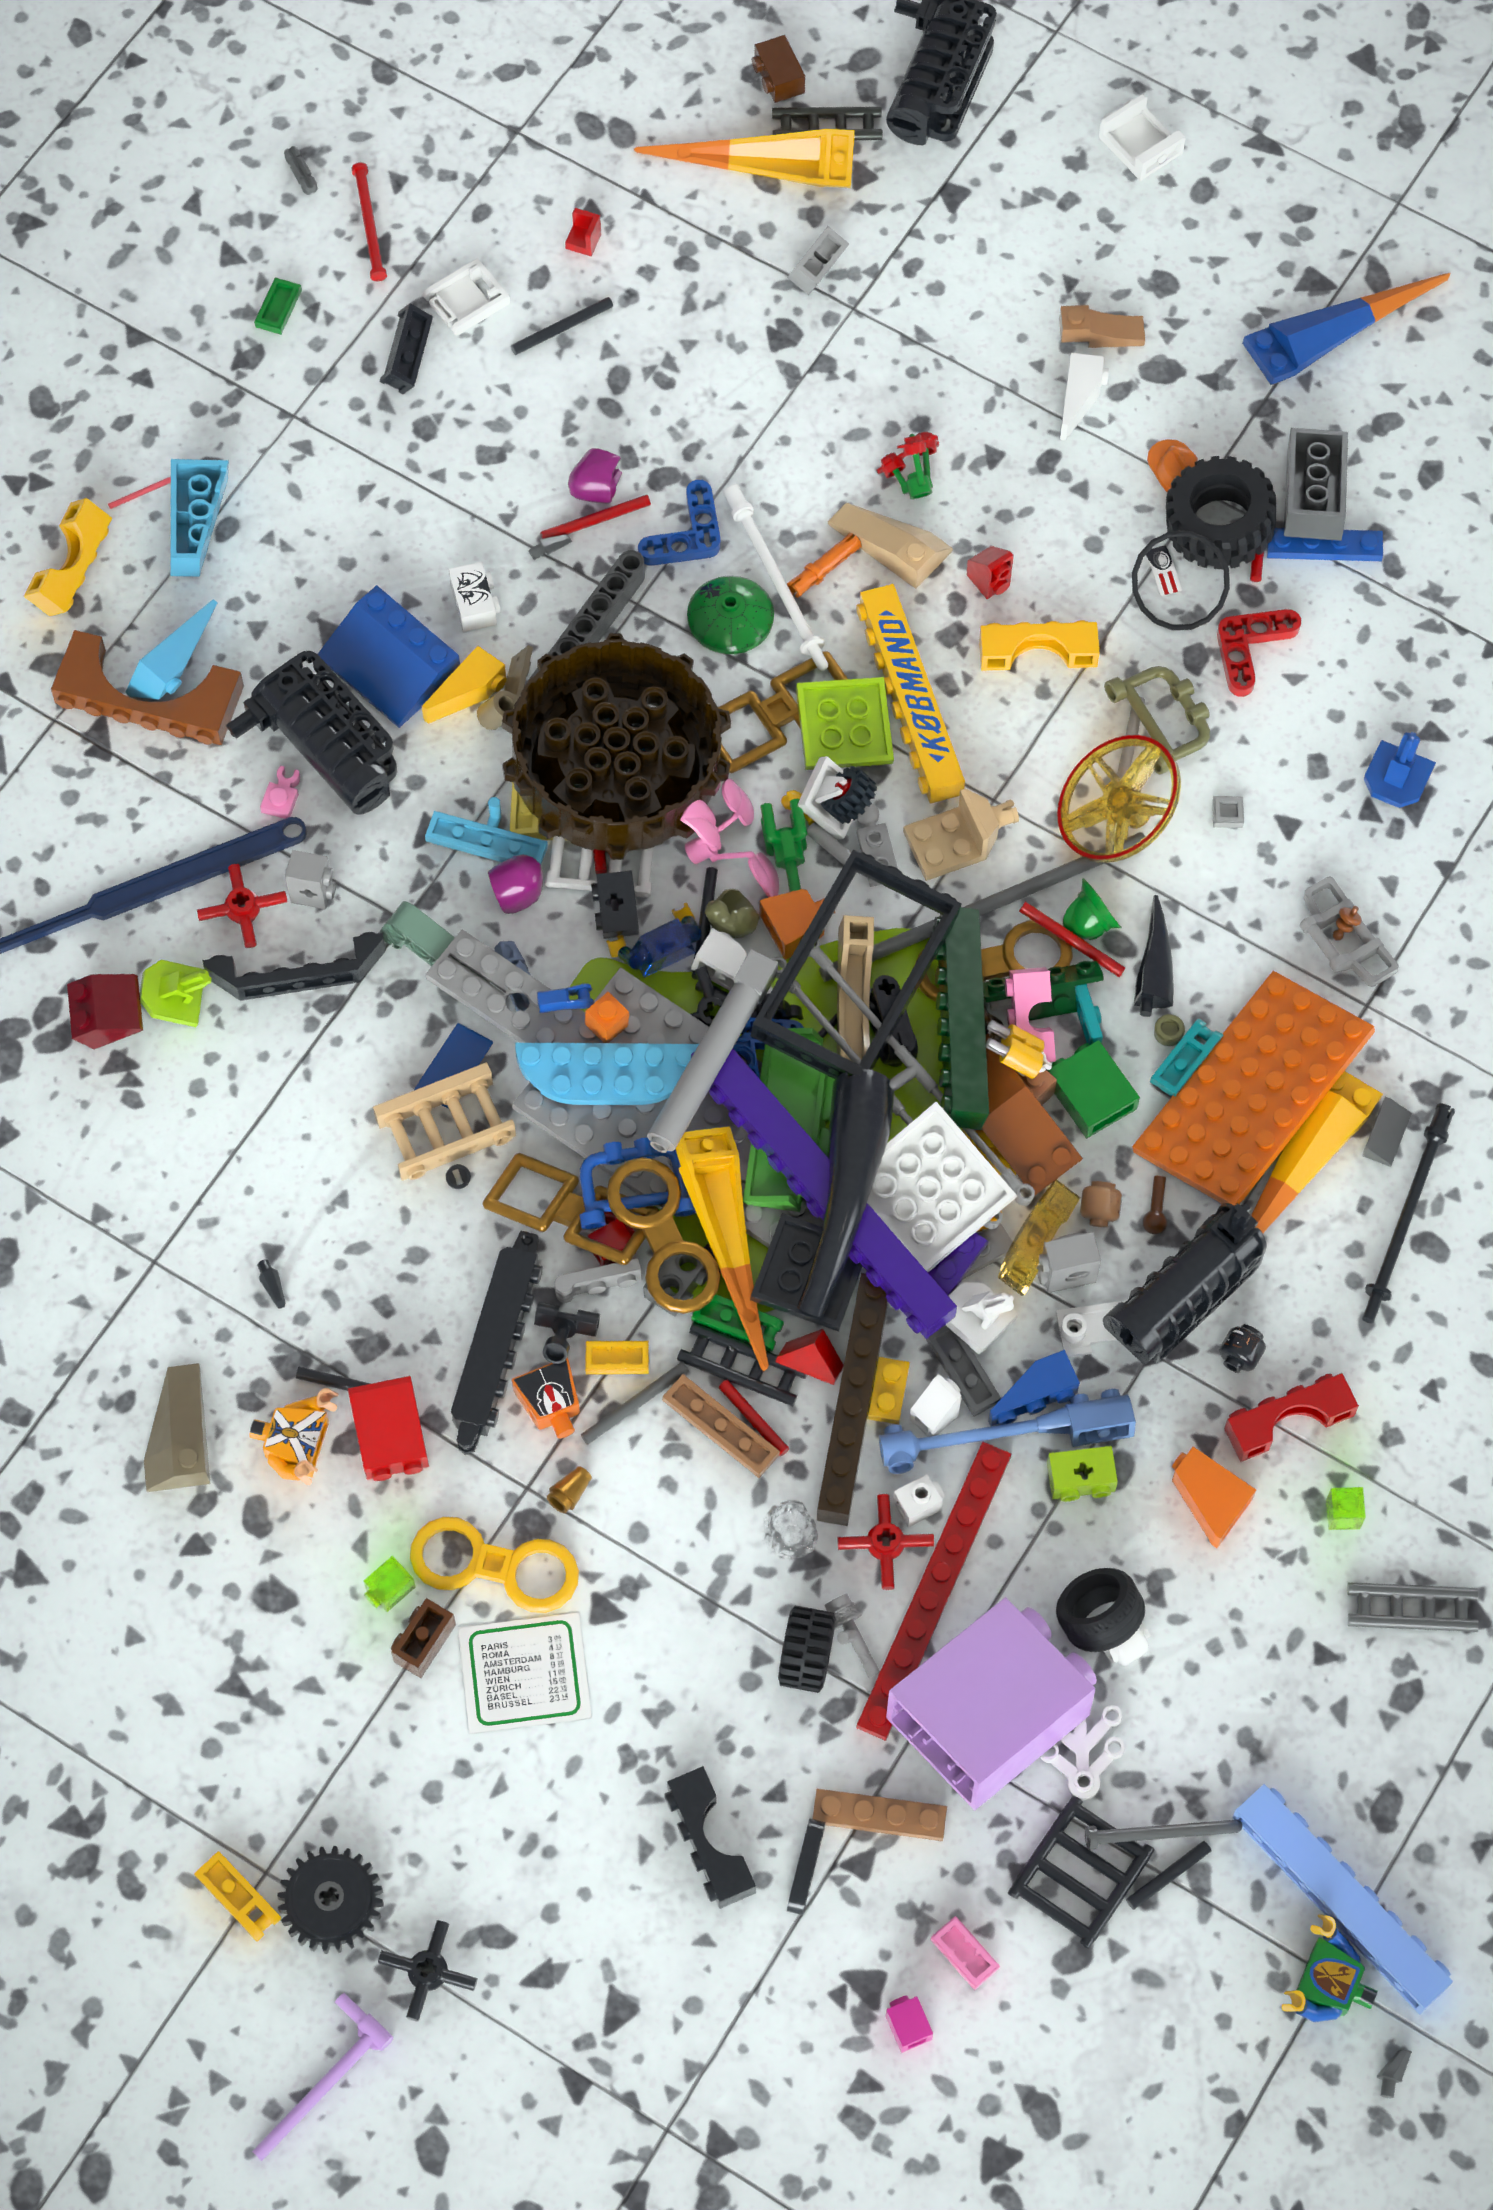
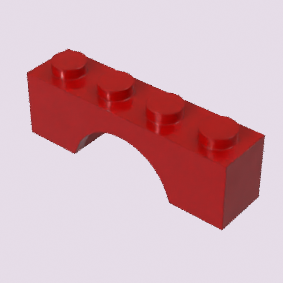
M1343 1373L1332 1376V1374L1323 1375L1316 1379L1313 1385L1305 1388L1303 1385L1296 1386L1287 1391L1286 1396L1278 1399L1274 1396L1268 1397L1259 1402L1256 1408L1248 1411L1246 1408H1241L1231 1413L1224 1429L1240 1462L1269 1451L1273 1442L1274 1426L1288 1416H1309L1319 1421L1326 1428L1354 1417L1359 1405Z

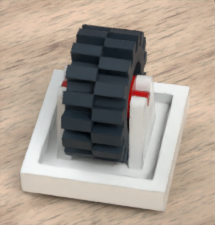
M827 756L820 757L802 793L798 806L836 840L844 839L852 820L858 819V814L863 815L866 812L864 808L866 806L870 807L872 804L870 799L875 798L876 794L874 792L877 791V786H875V781L860 768L851 766L850 769L847 767L842 770Z

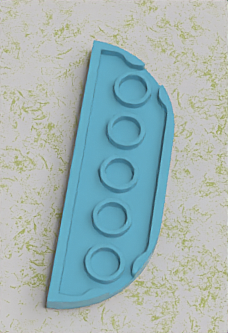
M515 1043L517 1063L525 1079L529 1080L534 1087L541 1091L542 1095L551 1100L572 1105H648L669 1098L688 1065L691 1054L696 1051L699 1044Z

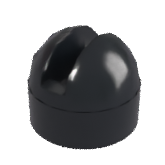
M453 1165L446 1172V1182L453 1189H463L470 1182V1171L464 1165ZM457 1169L463 1183L457 1185L453 1171Z

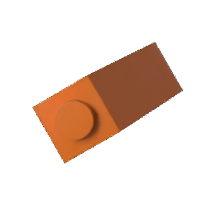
M1192 1447L1187 1455L1181 1452L1173 1463L1172 1468L1175 1472L1172 1482L1210 1543L1218 1548L1253 1500L1256 1489L1195 1447Z

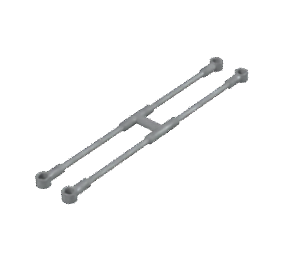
M818 939L814 946L815 948L812 949L808 957H812L824 972L827 971L868 1020L879 1030L882 1023L833 967L834 964L820 949V941ZM774 957L772 959L777 961L778 966L782 968V970H777L776 978H779L787 962L781 957ZM795 980L789 991L800 999L847 1056L859 1065L861 1059L804 994L800 989L801 985ZM891 1035L888 1043L893 1047L894 1053L907 1068L890 1079V1087L896 1091L913 1078H916L928 1093H932L941 1103L943 1094L937 1088L938 1084H936L904 1045H900ZM894 1095L893 1113L896 1116L899 1115L908 1126L913 1120L906 1113L903 1104ZM962 1128L998 1169L1002 1179L1017 1195L1015 1198L1016 1203L1021 1206L1029 1205L1035 1195L1033 1187L1023 1184L1010 1168L1007 1169L973 1129ZM1020 1192H1026L1029 1198L1022 1197ZM999 1212L994 1216L997 1221L989 1220L984 1226L988 1229L997 1228L1002 1220V1213Z

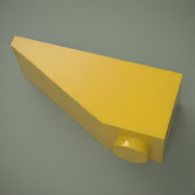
M477 646L422 705L424 721L429 724L487 700L494 692H499L507 680L505 664Z

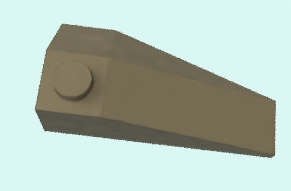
M199 1363L167 1368L144 1457L147 1492L210 1484Z

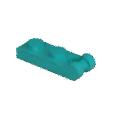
M1198 1018L1152 1075L1150 1083L1172 1097L1174 1095L1176 1097L1224 1035L1217 1030L1213 1032L1206 1027L1207 1023ZM1196 1038H1202L1206 1041L1205 1044L1203 1045L1202 1043L1197 1041Z

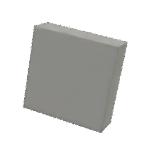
M1213 796V828H1243V797Z

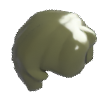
M737 889L724 890L716 900L709 901L705 908V914L712 928L719 932H725L732 938H742L752 934L757 928L760 915L750 901Z

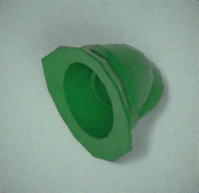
M1083 878L1081 891L1077 894L1078 897L1067 908L1063 917V926L1083 940H1094L1102 936L1104 931L1108 932L1111 928H1122L1111 915L1096 891Z

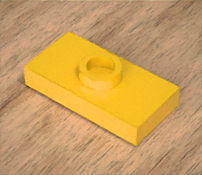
M586 1341V1374H649V1341Z

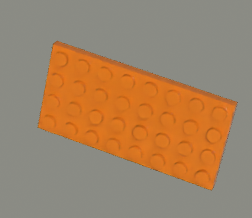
M1272 971L1223 1032L1224 1036L1176 1097L1174 1095L1135 1142L1132 1146L1133 1152L1221 1204L1240 1205L1375 1033L1374 1026L1279 973Z

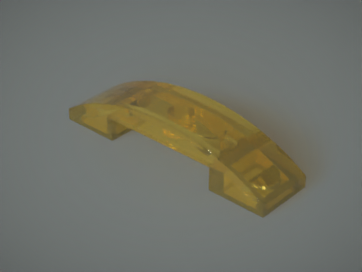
M1057 1179L1048 1187L1021 1226L1004 1258L998 1275L1002 1282L1021 1296L1026 1294L1039 1271L1036 1267L1039 1264V1254L1043 1252L1044 1242L1052 1241L1060 1225L1067 1222L1081 1198Z

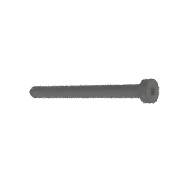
M1224 1820L1098 1831L1096 1826H1086L1085 1842L1087 1849L1092 1850L1098 1849V1844L1238 1833L1242 1830V1822L1239 1820Z

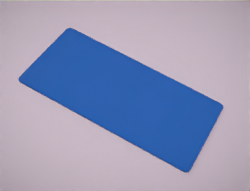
M457 1023L414 1090L478 1066L492 1046L493 1041Z

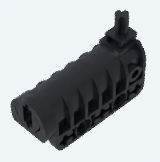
M897 0L894 12L915 18V28L922 30L923 34L886 116L887 125L893 134L910 144L926 145L929 137L945 142L955 139L992 55L994 39L991 34L996 23V9L992 5L978 0H922L921 3L911 0ZM983 14H988V17L983 22V26L979 25L980 17ZM947 118L950 119V128L942 131L941 129L945 127Z
M303 651L262 679L252 691V697L243 702L245 712L226 724L230 734L236 739L254 726H257L261 732L268 727L274 732L280 729L354 814L360 815L370 812L390 796L388 783L397 774V764L392 755L394 747L391 736L320 656L313 651ZM304 661L308 663L313 662V668L317 674H313L308 667L303 668L302 663ZM326 680H329L334 683L333 688L327 683ZM361 720L369 722L370 727L368 728ZM381 763H382V765H384V766H387V765L389 764V771H388V772H386V771L382 768Z
M1223 1203L1217 1209V1212L1208 1217L1201 1227L1197 1229L1194 1239L1183 1242L1178 1253L1175 1256L1167 1257L1158 1272H1151L1142 1287H1135L1130 1292L1129 1299L1125 1303H1118L1103 1317L1105 1329L1142 1364H1147L1151 1359L1158 1363L1165 1358L1259 1268L1267 1248V1243L1261 1230L1255 1228L1258 1222L1249 1214V1205L1245 1204L1241 1207L1239 1204L1234 1206L1229 1203Z

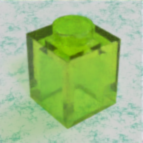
M1363 1487L1330 1489L1326 1498L1328 1530L1361 1529L1366 1518Z
M393 1555L363 1580L366 1589L364 1596L375 1608L381 1606L386 1612L391 1610L416 1588L414 1578Z

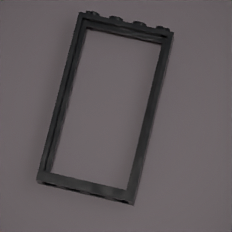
M853 849L753 1022L750 1036L833 1079H836L846 1071L848 1076L862 1075V1069L872 1070L954 925L962 903L958 902L948 893H940L930 888L922 880H914L904 875L894 866H886L876 861L870 854L860 853ZM856 873L943 915L859 1065L772 1021Z

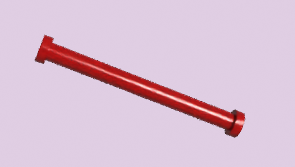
M359 162L354 164L351 170L353 176L356 177L372 267L370 278L378 282L387 278V272L382 266L366 176L368 174V166L365 163Z

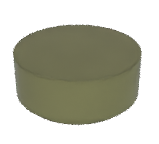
M1172 1014L1161 1016L1156 1021L1154 1027L1156 1040L1165 1046L1177 1045L1185 1032L1183 1021L1178 1016Z

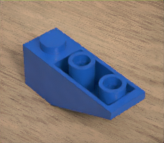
M1065 1350L1036 1360L990 1410L988 1419L990 1426L1013 1423L1017 1420V1416L1029 1413V1415L1037 1414L1043 1411L1046 1405L1056 1401L1058 1404L1066 1403L1078 1393L1080 1382Z

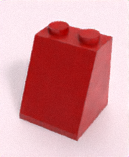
M411 1376L348 1388L367 1480L384 1481L391 1478L393 1474L404 1472L407 1475H412L423 1471V1468L429 1467Z

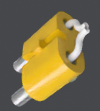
M993 1020L988 1023L987 1029L1001 1036L1002 1039L1001 1043L989 1038L986 1042V1048L999 1054V1061L1016 1070L1020 1075L1031 1079L1035 1078L1039 1072L1051 1069L1052 1064L1047 1061L1046 1055L1043 1052V1040L1014 1024L1006 1028Z

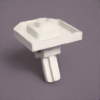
M962 1282L949 1295L950 1299L957 1305L955 1318L948 1322L946 1326L980 1355L1017 1318L1019 1313L1013 1309L1014 1297L1012 1294L1001 1293L997 1295L984 1283Z

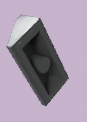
M1385 1096L1362 1156L1391 1167L1412 1113L1391 1098Z

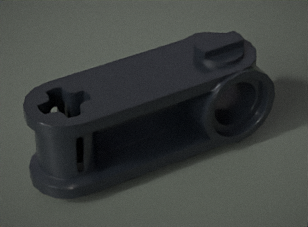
M882 975L876 978L869 994V1009L881 1023H883L901 990L898 982L889 975ZM905 1010L892 1036L900 1045H904L916 1059L918 1054L917 1039L913 1033L907 1010ZM872 1024L874 1035H876L878 1030ZM889 1043L886 1044L880 1055L882 1063L893 1067L901 1066L903 1064L902 1061L894 1053L895 1050Z

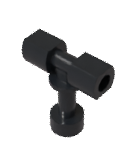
M539 1302L535 1312L534 1325L552 1328L555 1336L549 1337L545 1342L542 1351L544 1358L553 1364L563 1363L567 1359L570 1350L567 1338L573 1337L575 1333L596 1337L600 1321L599 1313L578 1310L577 1315L560 1312L561 1306Z

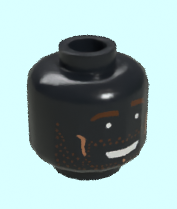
M1243 1324L1241 1327L1231 1328L1219 1349L1221 1357L1225 1360L1223 1362L1224 1366L1235 1373H1240L1241 1370H1254L1266 1349L1263 1334L1256 1328Z

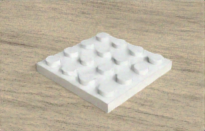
M935 1102L887 1143L867 1203L923 1268L929 1272L1012 1202L1017 1195L942 1107Z

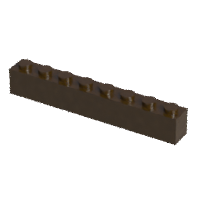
M861 1273L817 1507V1521L848 1526L889 1303L886 1299V1292L880 1286L875 1287L868 1279L866 1273Z

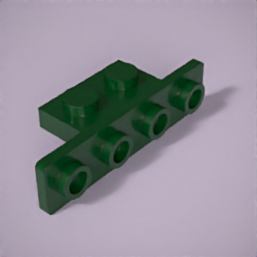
M1081 961L1076 965L1049 968L1052 1001L1040 1002L1034 1005L1029 1012V1021L1077 1012L1075 986L1104 980L1103 972L1098 962ZM1010 977L992 978L987 982H983L985 1002L1010 999L1011 997H1007L1005 991V979Z

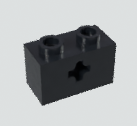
M632 870L596 874L597 883L591 884L593 902L599 901L600 912L595 913L596 930H603V939L615 938L618 935H639ZM611 899H617L618 904H620L618 911H613L612 907L609 906L611 905Z

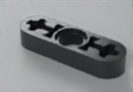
M809 1819L788 1901L787 1912L799 1915L804 1913L826 1822Z

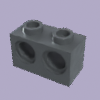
M679 1254L671 1256L663 1262L659 1269L658 1278L663 1290L668 1287L678 1289V1293L671 1297L687 1300L694 1297L692 1293L698 1285L703 1286L706 1283L707 1274L705 1267L698 1259L691 1255ZM684 1263H693L696 1266L692 1271H684L680 1267ZM647 1283L643 1286L644 1298L674 1317L678 1314L677 1312L668 1311L657 1304L648 1292Z

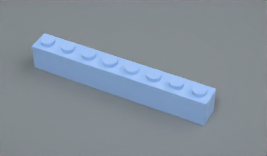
M1263 1784L1236 1809L1232 1818L1242 1822V1828L1324 1915L1331 1916L1335 1920L1336 1927L1420 2015L1453 1983L1449 1977L1451 1974L1447 1967L1438 1960L1434 1962L1425 1952L1427 1948L1423 1942L1416 1936L1412 1935L1410 1937L1402 1928L1403 1923L1400 1918L1390 1910L1385 1911L1378 1903L1379 1898L1376 1893L1366 1885L1363 1887L1354 1878L1356 1875L1353 1869L1344 1861L1339 1862L1331 1854L1332 1849L1329 1844L1319 1836L1316 1838L1307 1829L1309 1825L1299 1813H1292L1284 1805L1285 1799L1276 1789H1269Z

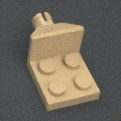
M968 789L960 790L959 806L957 808L904 826L903 833L925 881L986 860L997 839L998 829L1005 825L1019 822L1018 811L1016 807L1012 808L1014 802L1010 799L1005 803L990 806L988 799Z

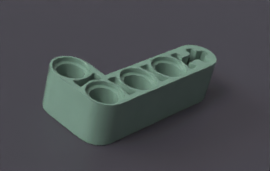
M406 901L400 904L379 932L383 933L386 943L389 945L393 943L392 947L395 949H401L405 945L431 967L455 938L416 906Z

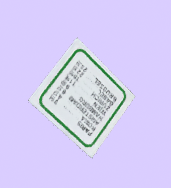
M579 1612L458 1628L469 1734L592 1718Z

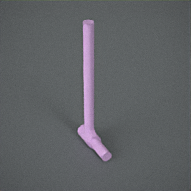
M345 1993L341 1994L335 2003L358 2025V2037L360 2039L252 2151L261 2161L369 2048L382 2051L393 2040L394 2037L371 2014L367 2015Z

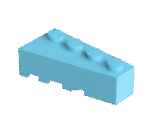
M171 459L170 576L200 577L228 482L229 460Z

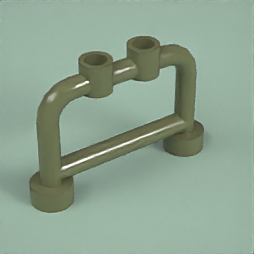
M1155 666L1123 681L1115 677L1105 682V692L1110 701L1117 703L1127 698L1151 738L1161 743L1169 751L1174 762L1207 745L1210 739V729L1205 719L1210 716L1209 710L1205 703L1200 702L1195 705L1190 696L1194 694V687L1188 678L1180 681L1172 670L1162 666ZM1155 678L1166 680L1170 686L1171 695L1185 709L1188 722L1197 728L1198 737L1172 749L1134 689L1135 687ZM1158 747L1159 750L1151 753L1149 759L1154 771L1161 775L1170 771L1172 767L1167 756Z

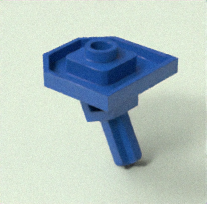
M1404 733L1399 747L1381 740L1364 776V782L1371 797L1398 808L1419 801L1436 762L1415 754L1420 743V738L1416 736L1417 733Z

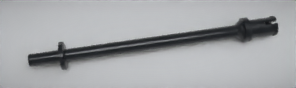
M1439 1103L1436 1105L1431 1124L1425 1128L1424 1136L1427 1143L1375 1284H1367L1365 1287V1293L1370 1298L1362 1320L1367 1323H1374L1382 1301L1391 1300L1392 1292L1387 1289V1285L1438 1146L1446 1143L1449 1137L1447 1131L1455 1114V1109L1447 1104Z

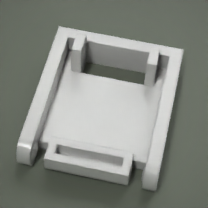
M478 258L431 285L423 292V297L426 301H429L431 307L447 326L451 328L455 335L463 333L510 304L509 294ZM481 278L490 287V290L487 291L488 298L474 282Z

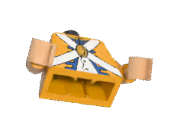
M324 1388L317 1396L287 1404L284 1408H275L271 1423L253 1420L249 1436L253 1439L265 1441L263 1451L268 1464L282 1479L301 1480L306 1485L312 1483V1480L308 1477H313L314 1471H318L316 1464L329 1425L327 1412L323 1410L326 1408L329 1411H336L337 1405L330 1402L333 1397H338V1393L329 1388Z

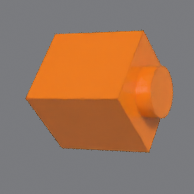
M606 992L586 1010L585 1025L603 1043H609L628 1027L629 1011L609 992Z

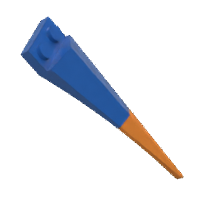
M1445 273L1270 323L1269 327L1245 336L1242 344L1270 385L1297 375L1376 321L1446 282L1451 273Z

